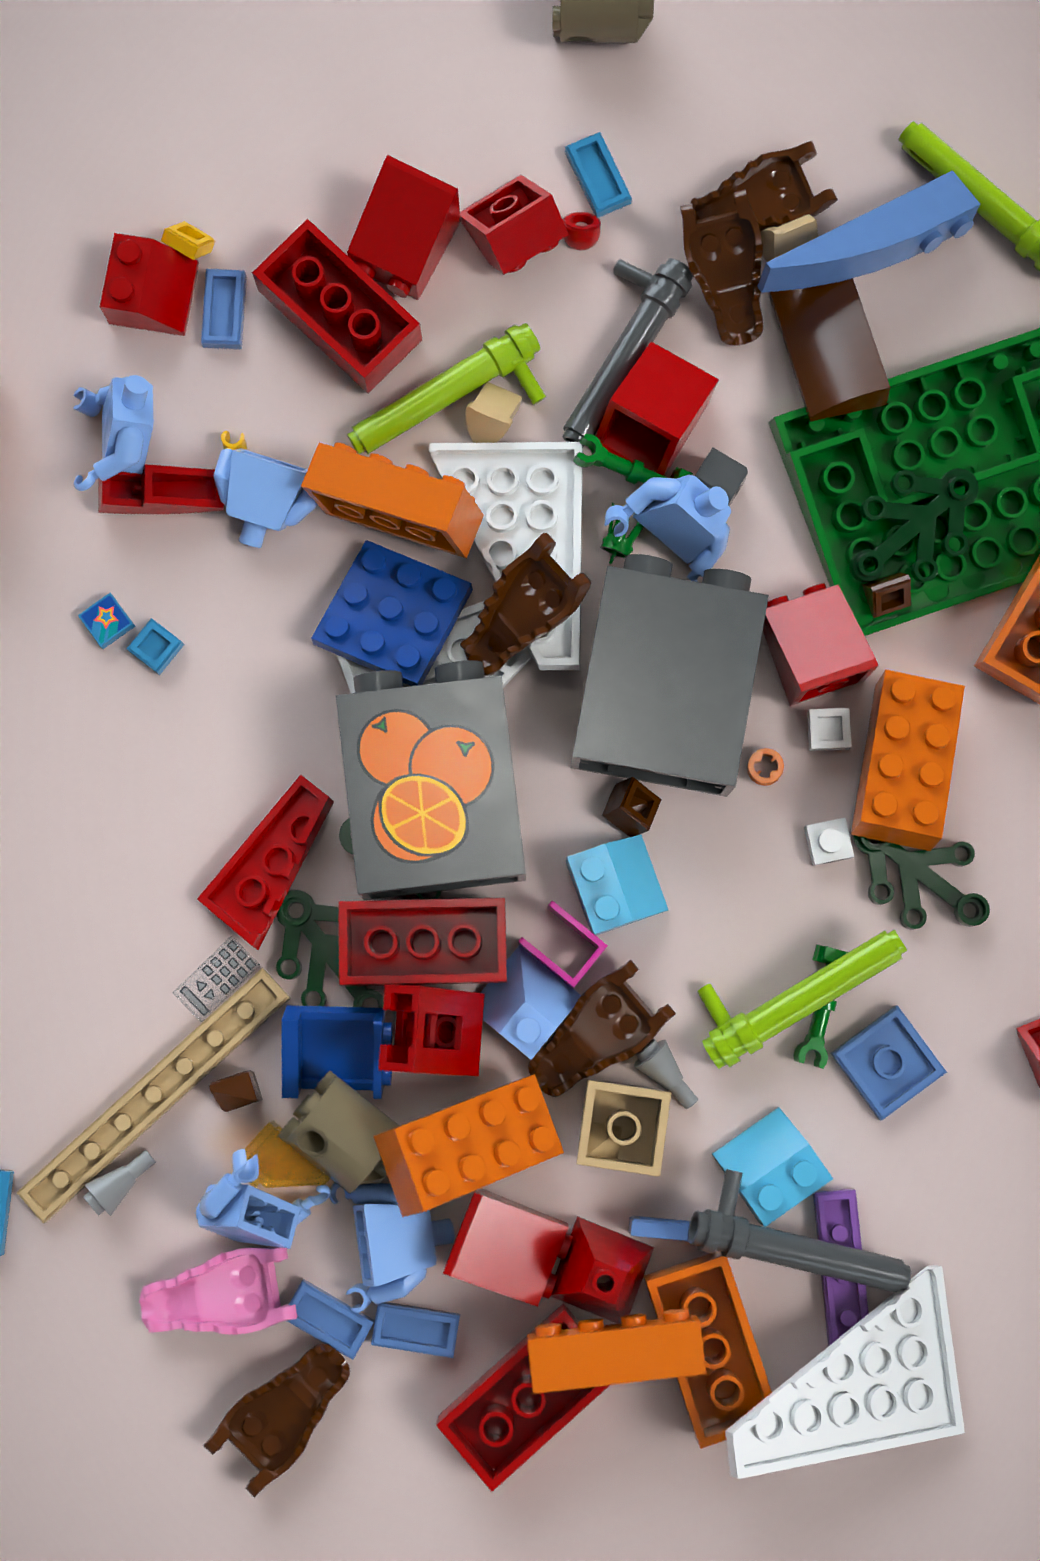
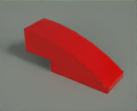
M145 464L142 474L120 472L105 481L99 479L98 513H201L222 511L224 504L220 501L213 477L214 469Z

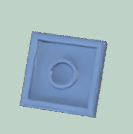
M898 1005L892 1007L831 1052L833 1058L881 1121L947 1073Z

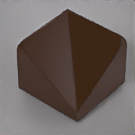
M632 776L614 786L602 816L629 837L637 836L649 831L662 799Z
M251 1070L211 1082V1085H209L211 1093L224 1112L263 1100L254 1071L251 1072Z

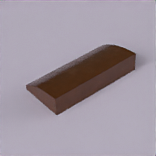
M853 278L803 289L768 292L810 422L887 405L890 385Z

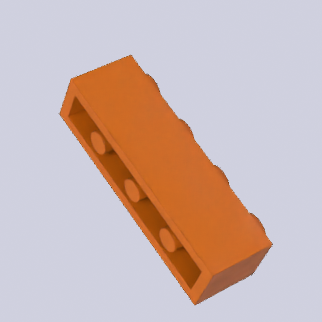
M674 1309L664 1311V1318L647 1320L646 1314H630L621 1316V1323L604 1325L603 1319L596 1318L578 1321V1328L561 1330V1324L559 1323L535 1326L536 1333L527 1334L533 1394L706 1374L700 1319L697 1315H689L688 1309Z

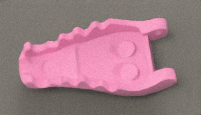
M248 1247L228 1251L211 1258L202 1265L188 1269L174 1278L157 1281L142 1287L139 1303L142 1313L141 1319L148 1332L184 1329L194 1332L213 1331L219 1334L238 1335L264 1330L281 1322L296 1319L298 1317L296 1304H287L281 1307L274 1262L278 1263L288 1259L287 1249L279 1247Z

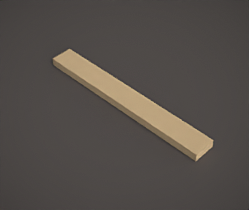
M264 968L260 969L16 1193L43 1224L48 1222L86 1187L84 1184L96 1178L290 1000L291 997Z

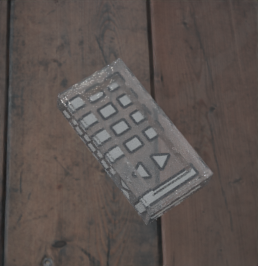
M230 936L172 993L200 1022H203L260 964L233 936Z

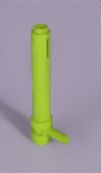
M914 121L911 122L898 139L903 144L902 149L936 178L953 170L979 201L980 206L977 213L1015 245L1014 250L1024 259L1027 257L1031 258L1035 262L1034 267L1040 272V219L1036 220L923 123L918 125Z
M527 323L519 327L514 324L504 331V336L499 339L494 336L484 342L483 348L352 426L353 431L347 434L354 449L359 455L363 452L369 454L484 385L486 382L497 376L503 378L511 372H514L533 405L545 399L546 395L526 364L535 358V353L541 350L540 344Z
M884 930L749 1013L744 1014L741 1012L733 1018L730 1017L713 986L707 984L700 988L697 993L717 1027L709 1031L710 1036L702 1040V1043L718 1069L725 1065L732 1067L740 1062V1056L747 1052L752 1055L762 1049L763 1042L903 959L901 954L908 950L895 930L888 934Z

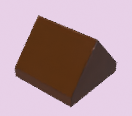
M898 572L862 584L873 618L911 606V578L908 574Z

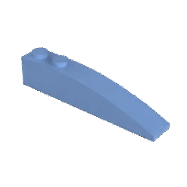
M952 170L766 262L758 288L762 293L841 282L882 270L908 260L922 252L925 254L930 253L943 241L953 236L960 238L965 235L974 224L973 218L980 203Z

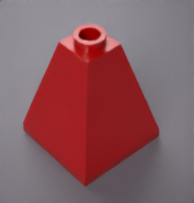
M577 1216L570 1234L573 1236L565 1259L560 1260L555 1273L558 1277L550 1297L612 1322L621 1323L620 1317L630 1314L654 1247ZM600 1276H611L607 1282L597 1283Z

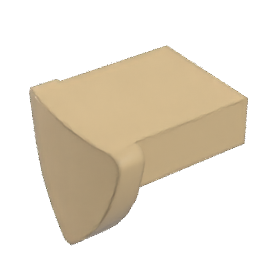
M808 214L781 226H773L760 231L764 259L768 262L817 238V220Z
M486 382L475 401L470 402L466 407V424L473 443L498 442L512 425V419L519 410L523 397L490 382Z

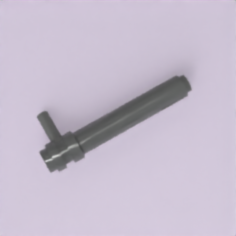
M621 259L617 261L613 273L644 288L645 290L640 296L642 302L564 425L565 433L562 437L566 442H580L585 434L595 436L609 400L649 343L654 341L667 318H672L680 306L679 299L685 297L691 289V280L694 276L687 265L676 259H668L652 275Z
M726 1169L718 1211L706 1209L704 1212L695 1211L689 1224L688 1242L691 1245H696L698 1251L713 1254L717 1250L721 1252L722 1256L739 1260L741 1257H747L892 1292L907 1289L910 1282L911 1269L909 1265L904 1264L902 1259L750 1224L747 1218L735 1216L734 1213L743 1174L738 1171Z

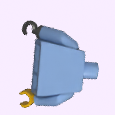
M229 431L222 432L221 441L224 449L220 451L213 475L220 501L226 506L227 515L244 520L239 542L261 548L267 528L281 531L287 526H295L316 508L317 503L301 487L308 469L246 450L247 443L243 433L240 434V440L237 443L230 444Z

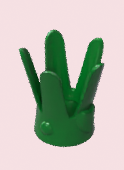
M616 520L614 526L613 521L609 523L608 534L603 538L602 545L600 546L603 550L612 554L609 564L613 563L615 556L625 558L633 552V543L644 528L642 524L638 522L627 538H625L626 533L620 537L614 536V528L621 522L620 520Z

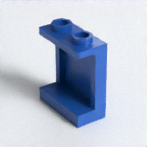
M287 1005L281 1020L282 1098H299L301 1089H315L320 1080L330 1070L354 1090L373 1091V1099H382L384 1086H391L392 1071L378 1070L380 1044L392 1045L393 1027L392 1022H385V1010L372 1007Z

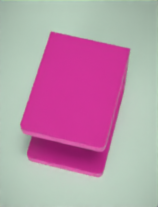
M551 901L547 909L597 950L577 975L572 978L523 937L518 941V945L571 988H574L608 945L558 904Z

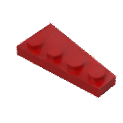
M300 774L197 900L252 947L259 950L334 801Z

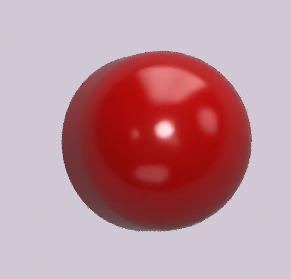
M574 212L563 218L569 233L563 239L569 247L575 250H587L597 243L600 236L601 221L595 215L586 212ZM578 222H584L587 224V226H578L575 224Z

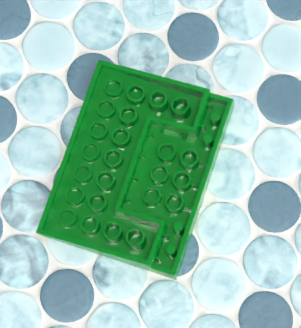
M1040 328L889 378L890 391L887 405L811 422L809 421L806 408L803 407L776 416L768 422L830 587L839 585L864 636L1022 583L1039 557ZM962 468L970 471L977 479L979 491L975 501L965 507L963 534L968 539L967 550L956 557H949L943 553L941 541L947 535L948 509H946L936 518L933 560L938 566L936 577L924 583L918 582L912 577L911 567L916 561L917 534L884 562V571L877 578L880 579L898 572L908 574L911 578V606L873 618L862 584L868 582L857 581L851 575L849 569L850 561L856 553L862 550H874L907 521L883 518L877 521H867L860 512L862 502L871 496H879L885 502L926 506L938 495L911 492L908 495L899 496L891 489L890 482L892 477L902 470H909L917 477L939 479L952 469ZM900 476L898 478V486L903 490H908L910 487L909 479ZM956 481L953 486L954 491L958 495H963L965 486L962 482ZM869 502L867 506L868 512L873 516H877L880 512L879 505L876 502ZM951 537L949 540L951 550L957 552L960 549V542L955 537ZM871 558L864 559V570L867 572L874 571L875 563ZM921 563L919 565L918 571L923 577L929 576L930 567L928 564Z

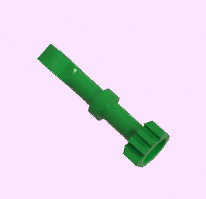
M585 434L580 440V444L590 448L592 455L588 456L578 452L573 459V462L580 467L603 466L626 476L625 481L634 485L637 482L644 484L653 477L668 478L645 468L644 462L637 459L631 462L608 452V449L602 446L601 441L592 434ZM676 467L670 478L677 479L689 474L693 475V473Z
M816 944L812 960L824 963L827 966L848 952ZM833 1000L813 1012L809 1032L805 1036L804 1041L798 1044L794 1050V1061L804 1064L807 1052L814 1050L816 1054L814 1066L822 1069L826 1066L828 1054L824 1047V1036L830 1012L835 1011L837 1001Z

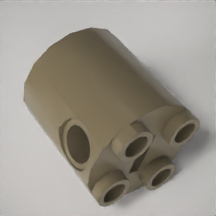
M561 0L560 6H553V37H560V42L637 43L653 20L654 0Z
M329 1070L314 1090L317 1092H314L311 1096L307 1095L294 1111L293 1115L299 1120L292 1117L277 1137L350 1194L360 1184L372 1182L379 1184L387 1176L373 1136L400 1125Z

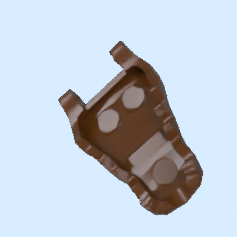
M809 141L791 149L761 154L754 161H749L741 172L736 171L730 178L723 181L716 191H712L698 199L695 197L691 200L690 204H693V208L696 211V220L735 211L737 206L734 203V192L746 189L759 228L778 227L808 214L815 217L838 201L833 189L824 190L816 196L813 195L801 167L802 164L817 155L813 142Z
M746 189L734 192V203L737 206V210L696 220V211L692 203L680 206L683 224V245L689 269L700 285L704 298L714 314L717 330L722 342L736 346L758 339L763 332V316L760 308L761 291L758 288L761 278L763 245L759 224L751 207Z
M548 533L541 534L527 551L502 571L500 579L492 586L493 595L483 603L485 607L478 615L480 623L474 628L473 633L460 643L467 660L483 662L485 676L494 675L513 655L565 622L578 609L590 588L592 581L584 573H579L571 579L550 556L556 546V542Z
M632 960L599 979L579 997L571 1013L555 1031L552 1039L530 1060L528 1064L529 1074H535L540 1089L547 1095L558 1097L582 1079L591 1077L613 1064L631 1058L649 1044L661 1028L676 1015V1012L669 1004L659 1008L653 1014L630 987L626 980L632 978L639 970Z
M329 1344L315 1345L293 1366L283 1370L261 1387L244 1395L226 1413L215 1432L203 1446L213 1455L229 1440L259 1471L255 1477L250 1479L245 1487L255 1498L268 1484L286 1472L304 1452L311 1434L324 1416L329 1402L347 1382L350 1376L349 1364L342 1354Z

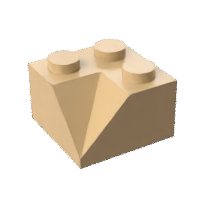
M587 1079L581 1117L577 1164L660 1177L671 1092Z

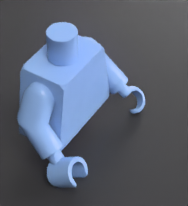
M132 375L123 378H113L109 386L98 390V394L83 387L78 388L74 392V397L82 401L79 405L74 406L73 409L87 416L95 417L99 414L103 405L102 460L94 463V470L88 472V476L84 481L81 475L75 478V489L85 491L98 478L105 481L120 472L142 474L154 423L153 385L141 376Z
M690 474L677 479L650 478L625 499L626 505H613L606 511L605 526L613 520L621 521L614 528L615 537H620L627 532L629 517L634 514L633 517L684 562L687 564L691 563L689 567L692 570L687 576L691 581L698 582V577H703L704 571L714 566L727 547L730 528L726 521L731 514L727 493L724 489L717 486L709 489L696 476Z
M245 1149L235 1151L232 1155L233 1173L225 1174L217 1184H210L196 1208V1218L199 1227L238 1242L291 1249L296 1226L311 1214L310 1208L313 1205L322 1204L329 1198L330 1188L327 1185H319L316 1187V1191L320 1193L319 1195L308 1196L305 1200L298 1198L291 1204L255 1187L241 1184L252 1182L258 1178V1154L246 1160Z
M334 1183L330 1188L331 1193L329 1197L333 1204L338 1203L336 1190L340 1186L337 1183ZM390 1183L360 1184L350 1194L344 1190L346 1199H352L353 1203L356 1204L353 1205L363 1281V1283L354 1285L346 1292V1294L359 1292L363 1296V1304H357L350 1308L355 1313L363 1311L372 1301L375 1304H380L408 1295L425 1278L427 1268L436 1265L435 1246L452 1244L454 1242V1227L449 1218L431 1221L430 1210L402 1217Z

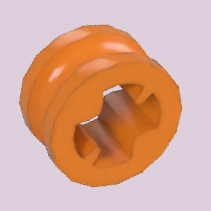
M769 748L759 749L754 752L747 765L748 775L751 780L763 786L772 785L777 782L784 770V762L780 754ZM764 756L770 757V764L775 762L777 770L771 771L767 778L761 777L759 775L761 770L756 772L754 764L760 763Z

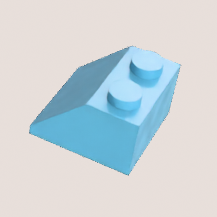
M642 835L605 843L566 858V864L586 921L594 935L597 936L668 911Z
M779 1107L712 1153L724 1172H726V1169L743 1173L739 1194L757 1221L764 1227L833 1180V1177L810 1144Z

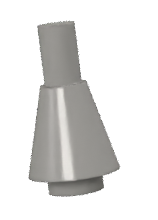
M652 1039L649 1044L635 1054L638 1059L634 1067L666 1090H670L685 1109L692 1107L697 1102L698 1098L682 1080L683 1076L666 1040L656 1042L655 1039Z
M144 1150L125 1167L121 1166L84 1184L89 1190L83 1196L84 1199L98 1215L106 1211L111 1216L135 1184V1179L156 1163V1161L147 1150Z

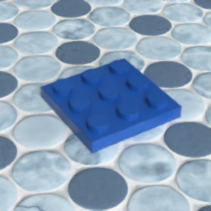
M366 540L312 635L311 640L313 645L371 670L402 672L404 684L409 686L422 685L473 591L472 583Z

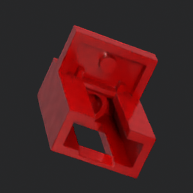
M385 984L383 1010L397 1011L394 1045L380 1044L378 1070L479 1076L485 994L425 986Z

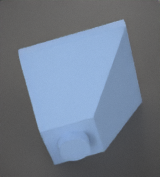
M519 945L507 959V983H488L481 991V993L485 994L483 1021L532 1060L569 1014L581 995Z

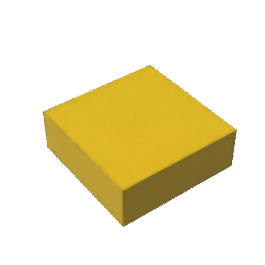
M185 221L165 228L161 238L163 243L192 260L211 253L216 241L213 237Z

